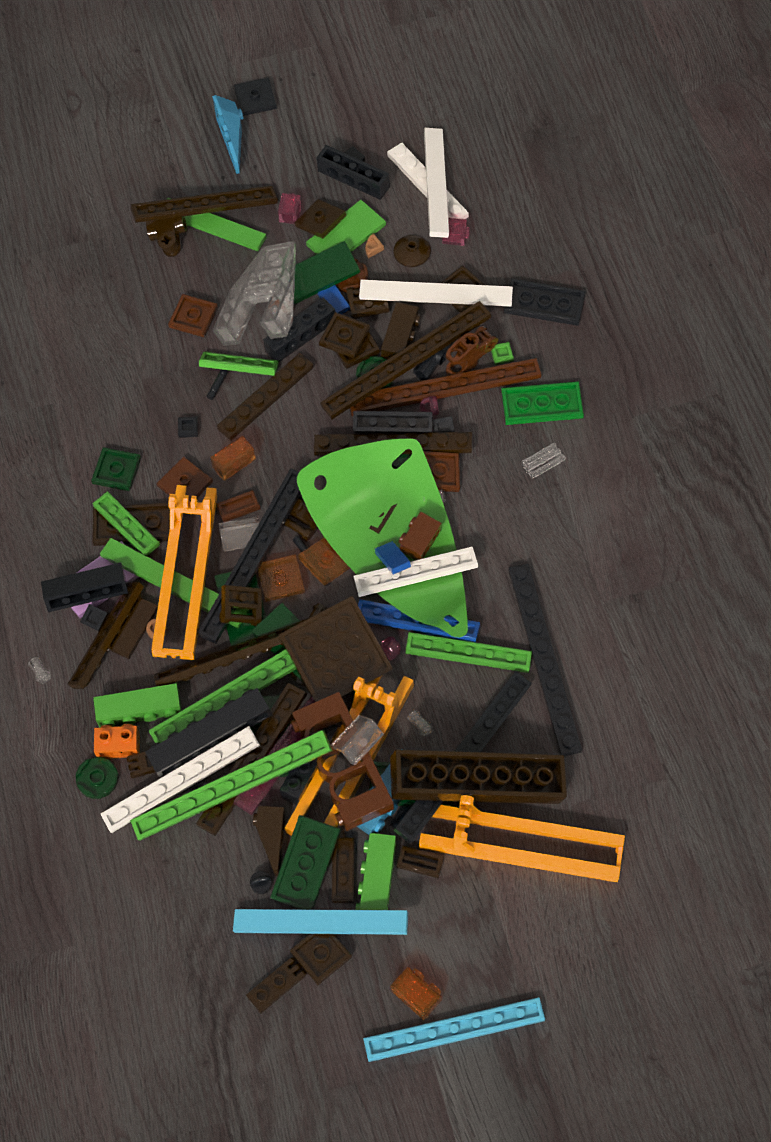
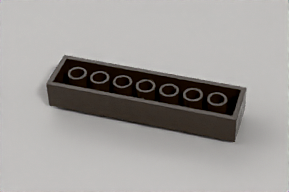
M395 750L390 757L391 799L460 801L461 795H468L474 798V802L560 804L567 798L564 755Z

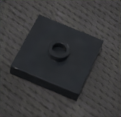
M269 78L234 85L243 116L277 109Z

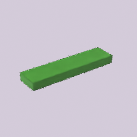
M203 352L199 360V367L275 376L278 369V361Z
M108 491L92 503L93 507L141 554L148 556L160 546L159 541Z

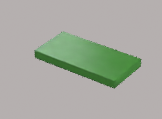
M360 200L345 211L347 216L323 239L314 235L306 241V246L317 255L345 241L350 252H352L368 240L373 233H377L386 226V221Z

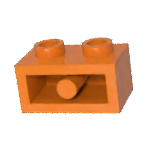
M123 724L121 727L103 725L100 728H94V753L96 757H104L106 759L127 758L128 756L140 753V733L137 726Z

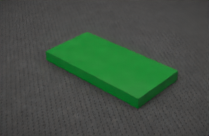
M579 381L501 388L505 425L581 419L584 417Z

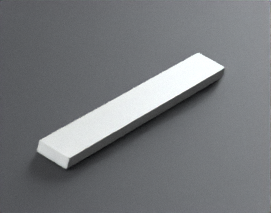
M425 128L424 145L429 236L448 238L449 224L443 129Z
M361 280L359 298L363 300L471 305L480 301L483 305L512 306L513 287Z
M248 726L102 812L101 816L109 831L113 833L130 823V820L149 812L259 747L260 744Z

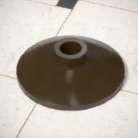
M408 235L396 242L393 252L395 259L400 264L407 267H417L429 259L431 248L423 237Z

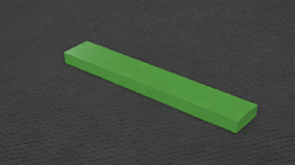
M211 213L184 216L188 226L255 251L260 250L267 238L265 233Z
M409 632L405 654L529 673L532 651Z

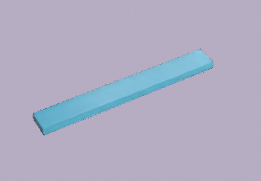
M235 909L233 932L407 935L409 912L407 910Z
M538 997L363 1039L368 1062L542 1022L545 1021L540 998Z

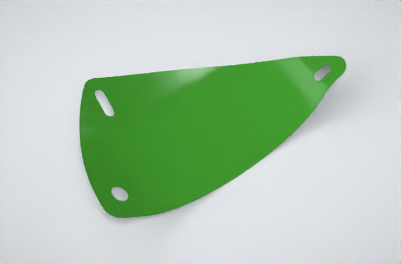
M415 439L383 440L341 449L313 461L298 473L297 485L311 517L331 547L356 575L387 568L375 554V548L393 541L400 549V544L398 543L400 537L404 532L407 533L409 531V524L414 516L417 517L420 512L442 523L441 532L424 558L457 550L446 510L420 443ZM406 449H410L412 451L411 457L399 468L393 469L392 462ZM319 475H323L327 481L326 487L322 490H317L314 486V480ZM397 504L379 534L369 529L371 525L378 528L391 506ZM405 555V556L409 559L410 562L416 561V560L412 559L411 557ZM462 572L377 592L378 595L399 611L421 623L438 627L453 637H463L468 632ZM451 615L459 623L452 627L444 620V617Z

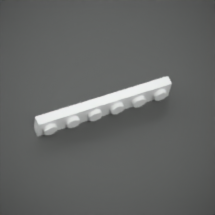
M403 143L387 151L388 157L427 197L426 167ZM446 189L448 221L453 226H456L468 218L469 213Z
M468 547L410 562V568L394 575L388 568L355 575L354 581L358 596L361 597L478 568V563L473 547Z

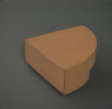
M374 233L368 238L365 246L368 258L384 250L383 244Z

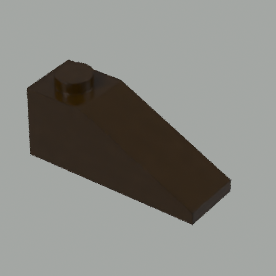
M258 806L257 813L253 814V826H256L274 875L278 876L281 865L285 810L284 807Z

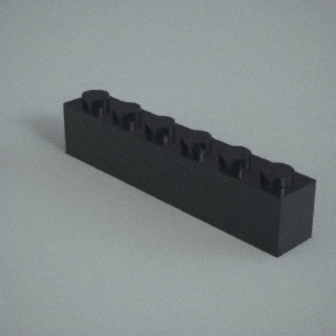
M258 688L250 689L244 692L242 697L225 703L221 709L207 713L205 718L200 721L191 722L187 725L186 729L170 734L165 741L151 745L145 753L157 775L162 778L249 726L251 728L272 716V713Z

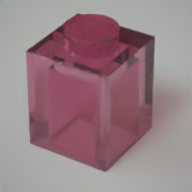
M282 193L278 209L279 222L295 224L294 222L299 218L302 207L300 195Z
M448 218L449 236L448 238L442 237V244L464 246L465 239H469L470 227H467V220Z

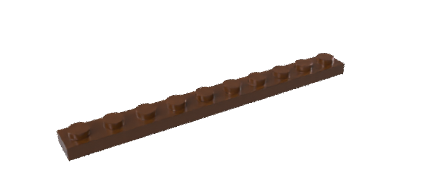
M537 358L380 389L351 407L350 412L351 416H353V411H381L541 378V371Z

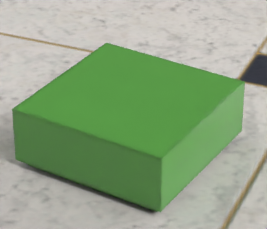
M509 342L497 344L491 350L495 365L514 361Z

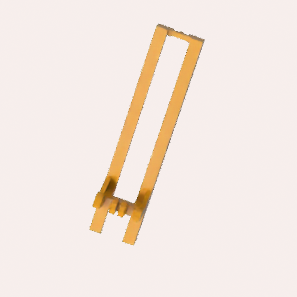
M177 485L176 493L169 495L170 532L152 642L153 657L167 658V655H171L172 658L180 656V659L194 660L197 632L199 630L217 502V488H206V495L202 503L197 502V496H192L190 502L189 495H186L187 486ZM183 513L201 515L202 523L183 650L163 648L182 517Z
M382 676L365 684V679L358 677L354 683L353 690H355V695L349 713L355 725L369 699L385 706V712L366 745L373 761L414 687V681L406 676L401 680L395 693L390 692L389 694L384 693L383 687L378 686L377 688ZM343 724L332 743L348 737ZM340 753L325 760L323 763L325 770L330 772ZM318 769L285 827L286 833L291 836L299 815L306 816L324 783ZM365 772L347 780L339 797L342 799L354 798L367 773ZM335 804L324 823L337 828L339 824L335 817L337 813Z
M461 795L459 808L440 805L432 816L434 818L456 821L454 838L423 833L420 835L419 849L618 882L625 838V835L481 812L473 806L474 798L468 795ZM470 824L613 847L616 848L615 853L617 854L616 866L467 841L468 834L465 832V828H469Z

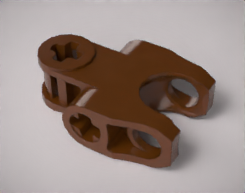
M485 326L479 327L474 333L463 335L446 352V359L450 361L446 366V373L455 375L471 371L478 365L479 359L497 345L498 338L491 335ZM457 351V354L453 358L451 356V353ZM459 364L462 369L459 372H453L451 368Z

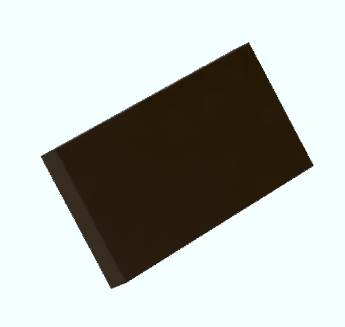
M169 502L122 505L159 542L168 541L170 532ZM93 507L94 546L106 545L110 538L118 542L122 541L124 544H131Z

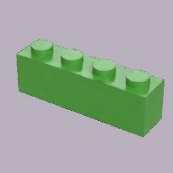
M177 683L93 697L96 722L99 728L103 725H111L113 727L120 724L133 725L138 721L152 722L157 718H171L182 711Z
M370 833L369 840H365L364 853H367L366 861L362 860L361 874H364V880L359 882L358 895H361V902L356 903L355 910H388L396 836Z

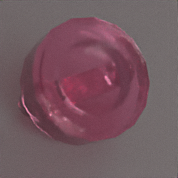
M428 396V398H424L420 403L421 412H433L432 416L438 415L437 397ZM426 403H429L428 411L425 409Z
M393 636L387 637L380 644L388 660L395 659L401 651L400 643Z

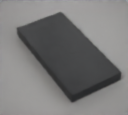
M511 278L509 287H513L512 306H505L504 313L579 326L586 291Z

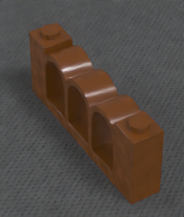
M339 692L292 712L293 720L291 725L295 733L299 732L302 738H307L340 721L348 734V737L330 744L333 751L317 758L319 775L324 781L330 783V795L332 802L337 807L335 817L339 826L344 825L346 831L394 810V803ZM353 746L361 761L336 773L328 772L323 767L326 759ZM365 772L374 787L351 799H342L335 793L338 785Z

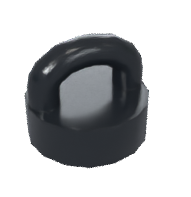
M264 871L254 873L250 879L252 890L257 894L267 893L272 887L270 875Z

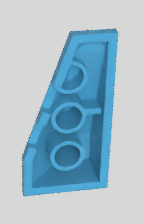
M214 95L212 98L216 120L235 172L239 174L242 135L241 120L243 119L241 108L237 109L235 102Z

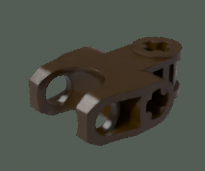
M184 216L146 221L149 239L151 241L158 240V245L166 256L174 257L179 254L181 250L179 234L187 232Z

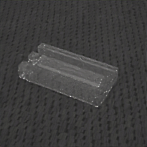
M554 442L523 460L521 465L530 477L534 479L565 461L566 457L564 454H561V450L557 448ZM557 455V458H555L554 460L548 462L547 464H545V465H543L542 467L536 469L535 471H532V469L536 468V467L539 466V465H542V464L546 463L548 460H550L551 458H553V457H555V456Z

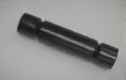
M220 370L210 391L206 395L208 399H214L228 370Z

